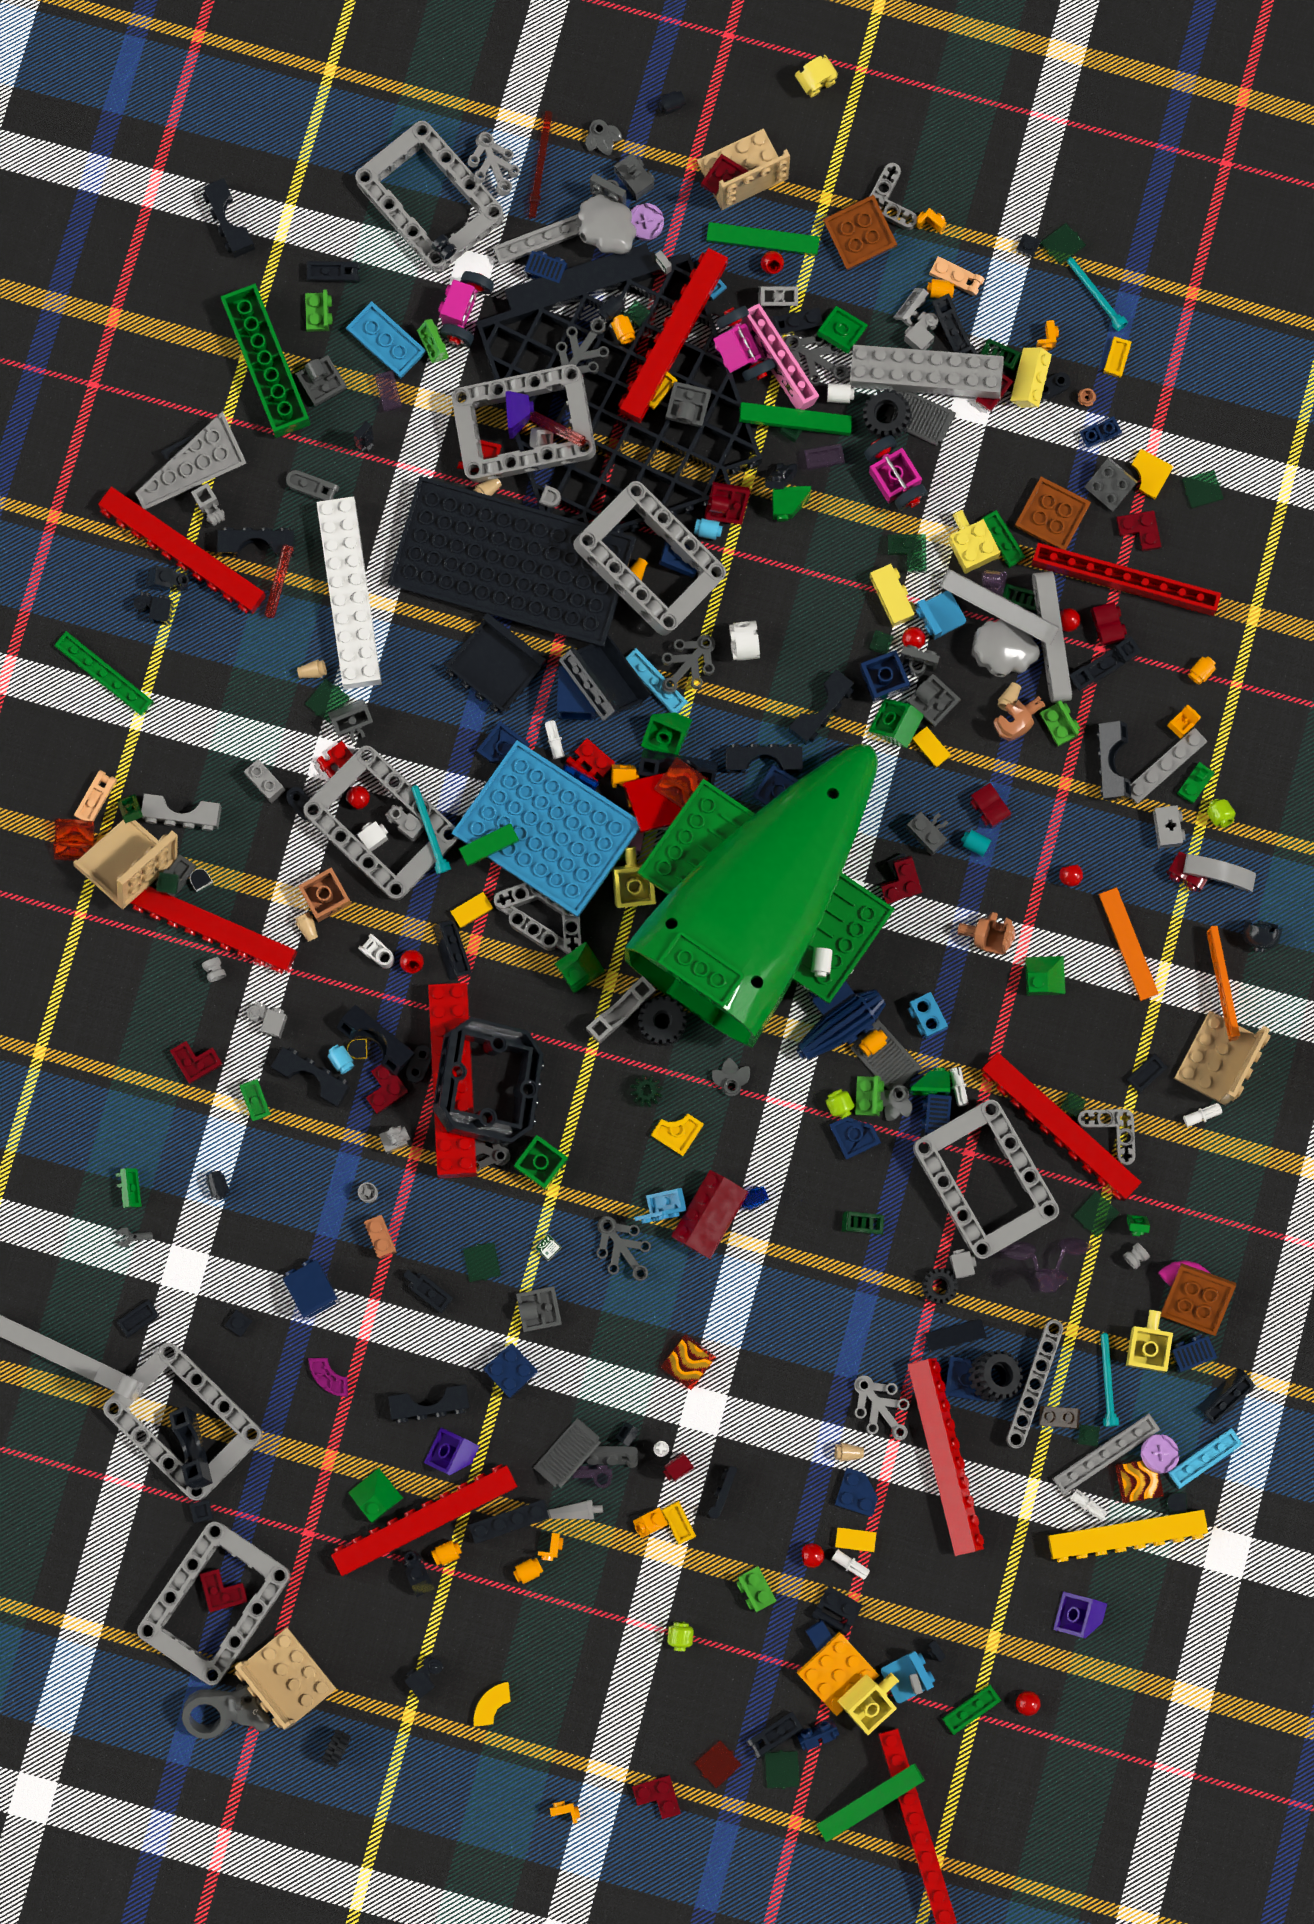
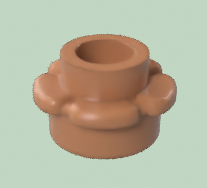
M1089 388L1080 390L1078 393V402L1081 405L1091 406L1096 400V394Z

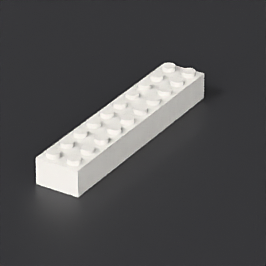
M354 497L317 502L343 688L347 690L381 685Z

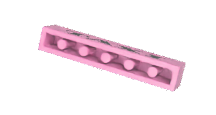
M760 304L749 308V315L744 317L740 323L741 325L747 324L764 361L772 358L775 367L771 371L796 409L805 410L813 406L819 395Z

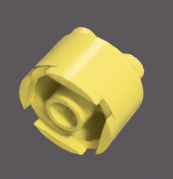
M826 55L823 56V59L821 56L813 59L803 66L804 71L802 73L798 70L795 74L805 93L810 95L811 98L819 94V89L822 87L829 88L836 83L835 79L838 77L837 71Z

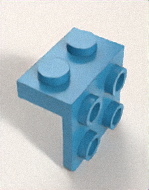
M945 591L928 601L922 599L917 602L915 611L918 617L923 619L928 635H932L934 640L966 623L964 614L949 591Z
M682 1188L646 1195L650 1214L634 1218L635 1221L641 1220L642 1224L680 1216L679 1212L686 1211Z
M913 1651L881 1668L884 1679L891 1672L899 1680V1683L890 1689L897 1703H902L916 1696L908 1677L911 1674L917 1673L922 1691L934 1687L932 1683L935 1682V1679L930 1671L926 1672L923 1666L926 1662L921 1653L917 1654L916 1651Z

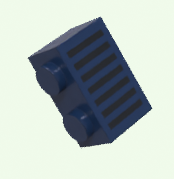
M532 251L524 269V275L533 280L543 277L559 283L564 270L567 269V263L562 258L549 257L543 251Z
M928 1094L927 1099H923V1110H926V1118H922L921 1129H925L924 1134H929L950 1122L952 1096Z
M1201 1334L1191 1338L1192 1342L1185 1345L1183 1341L1173 1345L1174 1349L1170 1353L1178 1373L1217 1358L1209 1336L1203 1338Z

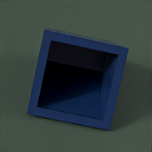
M559 666L557 719L595 721V709L563 666Z
M310 1259L304 1262L302 1268L297 1271L295 1268L285 1273L286 1277L283 1278L305 1320H309L340 1302L317 1259L315 1261Z

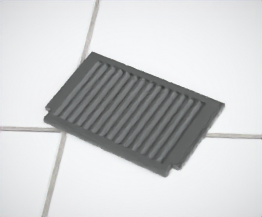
M896 391L897 394L901 393L904 399L906 398L910 406L912 419H910V427L907 426V433L935 446L938 445V442H943L956 412L913 392ZM888 407L884 415L887 417L885 422L891 423L897 418L898 410L896 408Z
M877 1020L872 1024L874 1028L865 1034L862 1033L853 1042L854 1046L851 1047V1050L875 1076L881 1077V1081H884L886 1089L891 1090L896 1085H903L922 1067L887 1028ZM874 1029L877 1031L881 1029L887 1036L885 1040L887 1044L874 1055L871 1054L867 1057L858 1045Z
M577 1418L533 1468L554 1487L559 1486L562 1488L601 1443L599 1441L600 1437Z

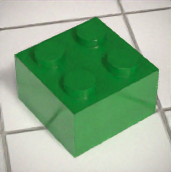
M536 1135L515 1163L514 1168L546 1191L567 1163L568 1157Z

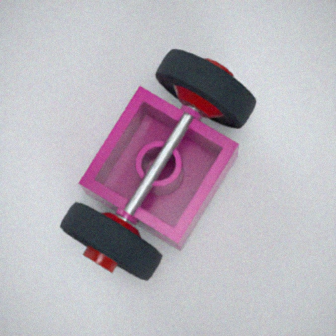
M464 271L460 281L453 279L452 284H448L445 291L447 297L445 302H441L438 310L440 312L439 318H441L443 325L440 330L442 338L457 346H471L474 336L465 329V326L474 306L476 294H491L494 288L492 280L480 273Z
M742 306L737 309L733 307L725 311V315L718 318L716 324L719 329L727 326H733V329L713 339L716 350L720 352L723 358L724 366L731 373L750 363L753 364L742 373L746 382L754 378L759 380L767 376L766 372L775 367L772 358L757 362L763 356L747 324L740 325L739 323L744 317L749 315L747 307Z
M890 435L874 441L864 452V455L869 462L882 458V460L870 466L869 473L888 504L895 500L897 508L903 511L918 505L928 492L924 485L921 484L922 478L903 448L890 455L888 454L897 446L896 440Z

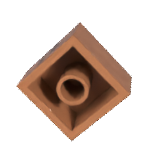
M332 867L298 886L318 922L351 905V901Z

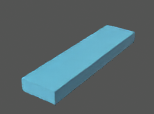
M637 648L626 657L646 687L671 713H678L688 704V701L677 690L673 694L663 692L662 683L666 678ZM669 682L667 683L668 687H673Z
M1230 1428L1169 1471L1168 1474L1178 1489H1180L1243 1445L1233 1429Z

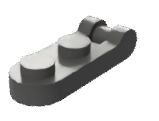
M298 470L289 472L286 477V482L290 489L321 501L333 500L335 493L340 488L336 484ZM323 488L328 489L327 495L322 493Z
M598 1446L585 1462L590 1465L623 1464L634 1468L638 1464V1450L635 1447Z

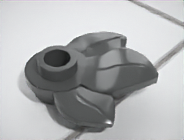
M597 119L590 124V133L586 137L585 144L588 151L598 148L603 154L609 156L613 150V141H621L622 135L615 126L607 125L605 121ZM597 125L602 127L601 132L596 131Z
M731 1058L724 1062L722 1070L712 1071L714 1083L722 1087L723 1092L728 1096H736L740 1092L741 1086L746 1084L750 1078L749 1066L738 1069V1066ZM734 1084L735 1089L729 1090L728 1085Z
M896 1085L891 1090L881 1092L880 1100H883L887 1121L897 1119L900 1114L909 1117L912 1112V1103L908 1099L909 1090L903 1085ZM902 1091L903 1096L898 1098L897 1093Z

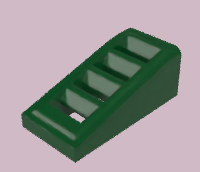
M988 338L980 354L990 355L988 353L992 346L995 348L991 355L996 356L999 350H1001L999 356H1005L1007 353L1008 356L1004 361L1003 368L1015 373L1022 354Z
M1006 584L1002 597L1037 614L1036 603H1034V606H1031L1035 598L1034 591ZM1012 590L1014 591L1012 600H1009V596ZM1021 593L1019 602H1016L1018 594ZM1027 595L1029 596L1027 603L1024 604Z
M850 1211L843 1213L842 1232L883 1235L884 1215ZM858 1218H861L860 1228H857ZM866 1218L869 1219L868 1229H865ZM874 1219H877L876 1230L873 1229Z

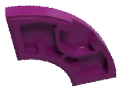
M308 1358L310 1371L316 1382L323 1389L337 1396L348 1397V1377L337 1375L331 1369L328 1358Z

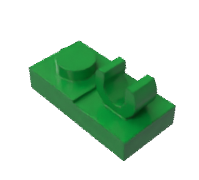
M1199 762L1177 794L1193 804L1215 772Z
M258 1078L239 1085L252 1121L271 1115Z
M120 1169V1173H117L116 1177H121V1184H117V1187H122L123 1208L141 1207L138 1169Z
M1127 1214V1223L1129 1230L1132 1231V1236L1144 1235V1232L1149 1233L1150 1224L1147 1216Z

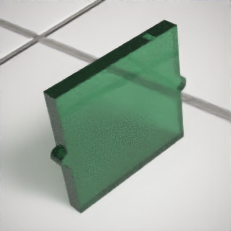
M1066 223L1041 242V245L1048 251L1049 256H1052L1059 265L1086 246L1078 237V233L1074 232Z
M1214 470L1182 479L1186 490L1185 495L1188 496L1191 508L1223 500L1220 489L1221 483L1218 482Z
M325 679L305 705L313 710L316 716H320L328 723H331L328 713L344 707L350 697L341 691L339 686H335Z
M1096 1191L1077 1211L1074 1217L1084 1225V1229L1087 1228L1093 1235L1098 1237L1120 1212L1110 1204V1200H1106Z
M494 1242L484 1245L477 1244V1246L463 1249L470 1282L483 1279L487 1281L488 1278L501 1276Z
M780 1750L779 1752L767 1753L765 1755L767 1788L785 1789V1787H800L798 1751L783 1752Z

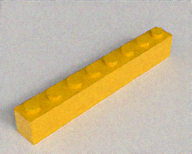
M1204 1510L1050 1535L1048 1536L1051 1558L1057 1559V1562L1069 1561V1556L1076 1555V1559L1087 1558V1553L1095 1552L1096 1556L1107 1554V1550L1115 1549V1553L1127 1551L1126 1547L1134 1546L1135 1550L1146 1548L1147 1543L1159 1546L1165 1545V1540L1172 1539L1173 1543L1185 1541L1184 1537L1192 1536V1540L1204 1538L1203 1534L1208 1533L1205 1512Z

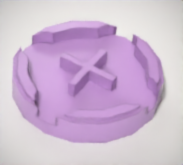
M650 203L636 205L631 210V223L636 228L635 238L649 241L656 238L662 232L664 217L658 207Z
M1152 1435L1144 1441L1141 1447V1457L1149 1470L1162 1474L1176 1467L1179 1461V1450L1173 1439L1167 1435Z

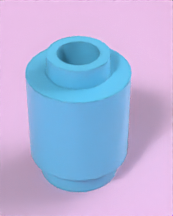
M704 518L702 520L697 519L694 534H697L698 537L716 540L717 537H721L723 526H719V521Z
M335 1045L329 1050L330 1054L327 1057L341 1074L348 1072L354 1067L353 1059L344 1046L339 1047Z

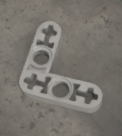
M889 163L885 166L870 196H875L881 210L884 204H886L882 213L887 221L903 229L911 230L917 223L916 214L888 200L901 173L899 165ZM895 169L896 174H893L889 181L887 179L889 176V171ZM881 184H886L889 190L883 193L878 187ZM894 208L897 211V215L891 217L887 214V210ZM900 212H902L903 214L899 221L898 218L900 217ZM909 217H911V218H912V222H909V224H906V223H905V222H906L905 219H908Z
M1084 1110L1079 1113L1077 1122L1082 1128H1116L1117 1160L1124 1166L1134 1162V1116L1130 1110ZM1094 1113H1097V1124H1094L1095 1120H1090L1088 1124L1081 1121L1085 1114L1089 1118H1094ZM1104 1113L1111 1117V1121L1108 1124H1103L1100 1121V1116ZM1123 1113L1130 1117V1120L1126 1122V1127L1130 1126L1131 1129H1119V1126H1124L1123 1120L1119 1118L1123 1116ZM1121 1133H1129L1131 1140L1128 1143L1122 1142L1120 1139ZM1120 1145L1125 1147L1131 1145V1148L1127 1149V1154L1131 1155L1128 1162L1121 1158V1155L1125 1153V1149H1120Z

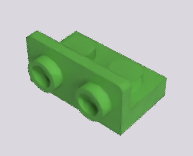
M323 290V293H305L307 332L329 331V325L333 324L332 313H329V307H332V296L328 295L327 290Z
M432 319L425 320L417 331L431 362L436 363L447 360L449 356L446 346L439 336L437 326L434 325Z
M1061 700L1039 713L1058 747L1077 737L1080 729L1075 719L1072 720L1069 713L1071 712L1066 703L1063 704Z
M857 1076L855 1115L879 1116L880 1111H883V1100H880V1095L884 1091V1081H881V1077Z
M759 1567L737 1577L739 1581L736 1584L741 1593L745 1592L749 1598L745 1601L750 1610L754 1609L755 1612H758L776 1602Z

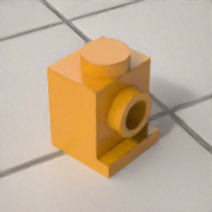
M612 765V787L617 788V784L622 786L624 782L639 779V771H636L635 765Z

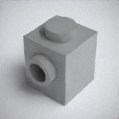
M965 1249L953 1251L954 1255L950 1256V1261L955 1279L975 1275V1256L971 1255L970 1251L965 1252Z

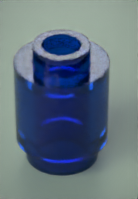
M756 1186L747 1190L749 1193L742 1207L750 1211L766 1204L765 1201H768L769 1197L764 1186Z

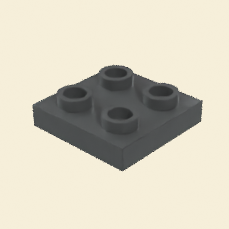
M593 173L590 178V192L593 196L601 194L608 196V198L615 202L626 205V190L620 188L618 182L615 180H605Z
M328 355L320 360L314 359L305 365L304 369L295 373L315 407L347 389L345 382Z
M674 382L666 419L702 428L711 390Z
M1107 458L1086 484L1085 488L1110 510L1114 511L1137 484V481L1111 458Z
M907 645V647L903 646L900 660L902 663L909 664L908 670L912 676L919 677L924 674L925 669L936 672L940 656H937V653L926 650L923 652L919 651L915 646ZM914 663H920L922 665V669L915 670L912 667V665Z
M932 674L918 687L915 693L907 700V703L924 715L923 718L935 728L961 699Z
M554 1286L516 1294L524 1333L562 1325Z

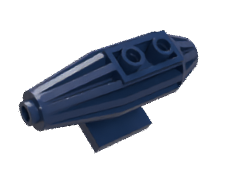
M846 981L830 1004L809 992L807 997L810 1001H813L823 1017L797 1044L798 1049H796V1052L801 1059L806 1058L809 1060L846 1042L850 1045L858 1039L857 1034L862 1031L865 1034L874 1028L872 1024L885 1007V1001L876 989L855 994Z

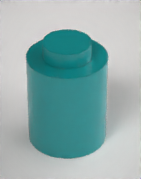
M971 829L970 833L965 832L961 841L964 842L963 847L983 857L992 840Z

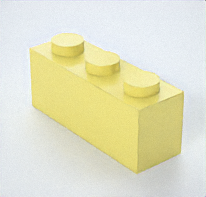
M1041 347L1023 348L1011 402L1021 408L1039 407L1052 354Z
M889 564L871 572L870 580L892 627H896L914 619V612L916 611L913 602H909L906 597L908 592L905 585H901L899 582L900 575L897 568L893 569L892 565Z

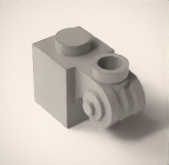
M924 311L917 318L919 322L914 326L910 325L905 331L904 341L910 347L917 350H926L933 343L934 336L928 330H934L938 324L936 314Z
M208 483L191 492L201 512H206V520L210 524L216 526L217 523L225 520L224 511L217 507L219 505L218 500Z
M392 805L389 812L385 814L388 822L391 824L392 822L394 824L397 823L399 825V832L412 842H415L425 830L423 822L410 812L408 815L404 813L401 806Z
M255 1002L247 1010L248 1018L252 1022H258L260 1019H263L260 1031L263 1034L280 1039L287 1020V1015L283 1014L284 1010L273 1007V1010L266 1009L265 1004Z
M391 1127L388 1131L379 1134L387 1154L409 1146L407 1141L410 1140V1137L405 1127Z

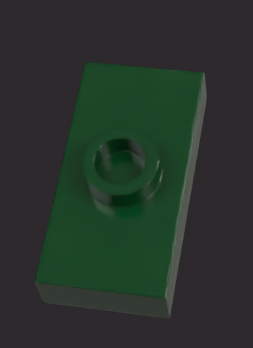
M135 794L117 801L125 824L143 817Z

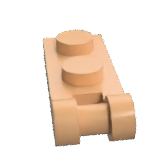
M939 256L929 275L939 280H947L950 283H954V287L972 296H977L978 288L985 280L984 277L967 271ZM967 281H972V285H967Z
M100 770L74 816L92 825L108 795L116 785L117 779L113 776H107L105 772ZM101 782L106 783L105 788H102L101 786H99V784Z

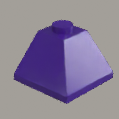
M505 391L509 439H511L531 419L530 413L534 412L533 401H529V395Z
M440 1428L424 1463L451 1475L472 1464L480 1446Z
M1063 1592L1053 1630L1086 1638L1102 1624L1107 1603Z

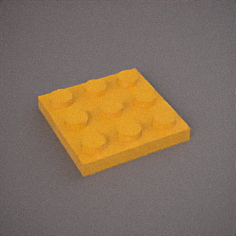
M840 1632L796 1672L836 1716L844 1710L838 1703V1700L864 1675L867 1674L873 1681L880 1676Z

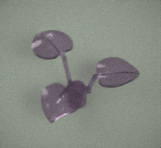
M1078 1238L1063 1239L1059 1244L1063 1250L1061 1251L1056 1268L1053 1270L1039 1269L1036 1255L1033 1254L1036 1252V1248L1029 1243L1014 1242L1001 1249L1000 1252L1015 1260H1026L1031 1257L1036 1268L1035 1277L1039 1280V1290L1042 1292H1056L1068 1280V1274L1059 1270L1064 1254L1068 1252L1070 1255H1081L1091 1250L1093 1245Z

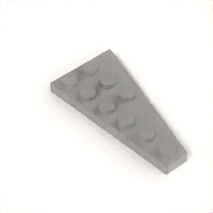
M223 411L135 492L142 508L152 507L246 464Z

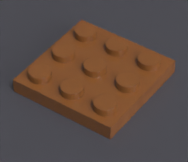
M874 195L823 219L847 271L898 246Z
M1040 477L1014 527L1053 547L1066 550L1091 502Z
M1181 1263L1160 1316L1216 1336L1235 1290L1236 1283Z

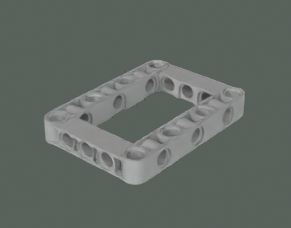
M426 121L416 122L358 169L355 175L358 188L428 268L435 273L444 271L499 226L504 219L502 206L482 183H477L474 180V174ZM421 130H425L427 132L425 135L422 136L418 134V132ZM421 148L479 213L473 220L467 221L465 226L457 233L451 234L449 242L457 247V251L451 258L446 261L442 260L439 264L432 262L435 258L441 259L439 252L434 251L431 247L433 242L428 238L427 232L413 217L407 214L403 209V205L389 189L386 190L380 183ZM445 157H448V158L451 159V160H450L449 162H447V163L442 162V159L445 158ZM367 176L370 178L367 182L361 181L362 177ZM472 184L475 187L472 190H468L466 186ZM387 204L394 205L391 209L385 208V205ZM498 212L499 215L496 217H491L490 213ZM411 231L418 232L416 236L408 235Z
M569 364L455 389L452 393L464 473L474 483L585 461L593 458L596 453L583 374L576 365ZM570 373H577L574 379H568ZM540 380L537 387H532L533 381ZM497 388H503V392L500 395H495ZM566 389L568 398L566 403L571 415L569 420L574 432L571 442L562 444L552 443L534 447L533 450L497 455L498 457L484 460L475 408L506 402L505 391L526 394L531 397ZM462 395H466V400L460 403L459 398ZM584 445H589L587 452H581V448ZM551 452L552 458L544 460L545 454ZM515 460V466L508 468V462ZM473 468H479V472L476 475H471Z
M638 481L630 483L574 540L573 544L576 552L660 635L671 633L726 575V569L723 564ZM631 490L635 491L637 496H634ZM631 509H635L645 519L644 522L659 537L661 536L670 544L671 549L686 564L688 563L697 570L698 578L686 588L669 608L601 541ZM658 517L662 518L664 523L659 522ZM582 539L588 542V546L583 543ZM684 544H687L690 550L686 549ZM609 566L615 569V573L611 572ZM711 571H714L717 577H714ZM636 593L642 596V600L637 598ZM663 620L668 622L669 627L664 625Z
M363 746L304 805L303 810L305 817L390 899L397 901L402 899L435 865L436 859L430 841L395 875L328 811L329 807L342 797L346 789L355 784V781L363 772H371L394 798H398L412 815L422 821L420 813L416 811L417 804L412 792V785L375 749L370 746ZM364 752L371 753L372 758L369 761H364L361 758ZM396 778L400 784L397 787H391L389 781ZM422 796L442 856H444L458 841L456 837L452 840L444 838V833L447 831L453 832L455 826ZM316 806L319 812L316 815H310L308 809ZM338 833L346 835V839L343 842H338L335 839ZM366 859H371L374 865L371 868H365L363 862ZM395 885L401 888V893L398 895H394L390 891Z
M988 1100L979 1104L937 1130L918 1139L913 1145L915 1156L972 1255L978 1259L988 1258L1052 1221L1059 1214V1207L1000 1104L995 1100ZM988 1104L993 1105L995 1108L993 1115L986 1113L985 1108ZM984 1124L990 1126L995 1135V1141L1005 1158H1008L1013 1166L1014 1174L1024 1191L1029 1194L1034 1203L1032 1210L1016 1217L1013 1221L1002 1225L999 1229L988 1235H985L938 1153L939 1150ZM1007 1138H1011L1014 1141L1012 1149L1005 1146ZM920 1143L928 1145V1151L925 1154L919 1151ZM1026 1172L1033 1174L1034 1179L1032 1182L1025 1180L1024 1175ZM941 1176L946 1177L948 1181L945 1187H941L938 1184V1179ZM1046 1205L1051 1206L1053 1209L1051 1216L1044 1214ZM960 1210H964L967 1213V1218L964 1221L959 1220L957 1217ZM979 1244L986 1246V1252L983 1255L977 1252Z
M168 1342L161 1345L131 1377L144 1383L138 1395L139 1397L143 1396V1392L153 1382L158 1380L157 1378L165 1369L171 1368L237 1433L228 1445L208 1464L213 1483L202 1487L201 1495L197 1497L193 1495L192 1488L186 1485L181 1468L184 1463L169 1448L163 1445L158 1437L142 1421L138 1420L130 1412V1405L134 1402L133 1400L114 1393L104 1404L103 1411L191 1500L201 1501L261 1441L263 1432L178 1346ZM169 1347L173 1348L174 1355L171 1358H166L165 1350ZM199 1374L202 1377V1382L199 1385H194L192 1378ZM222 1402L229 1403L230 1407L227 1412H221L220 1404ZM117 1404L119 1411L112 1415L109 1410L110 1406ZM250 1429L257 1431V1437L253 1440H250L247 1436ZM140 1431H145L147 1435L143 1442L137 1439V1434ZM168 1458L174 1460V1466L171 1469L165 1467V1461Z
M211 1522L205 1527L138 1626V1636L206 1684H219L289 1582L291 1573L287 1567L222 1523ZM214 1526L220 1528V1535L218 1537L211 1535V1528ZM218 1546L232 1554L233 1557L238 1558L247 1564L248 1567L263 1575L265 1582L242 1612L241 1618L232 1627L214 1658L209 1660L163 1627ZM191 1559H195L198 1562V1567L195 1570H191L188 1566ZM278 1570H282L285 1573L283 1581H277L275 1578V1573ZM169 1592H173L176 1596L173 1603H168L166 1600V1595ZM256 1603H260L263 1607L260 1614L253 1612V1606ZM147 1625L153 1628V1633L149 1637L144 1634V1627ZM234 1636L240 1639V1645L236 1648L230 1643L231 1638ZM212 1669L218 1673V1678L215 1681L210 1680L208 1677V1673Z

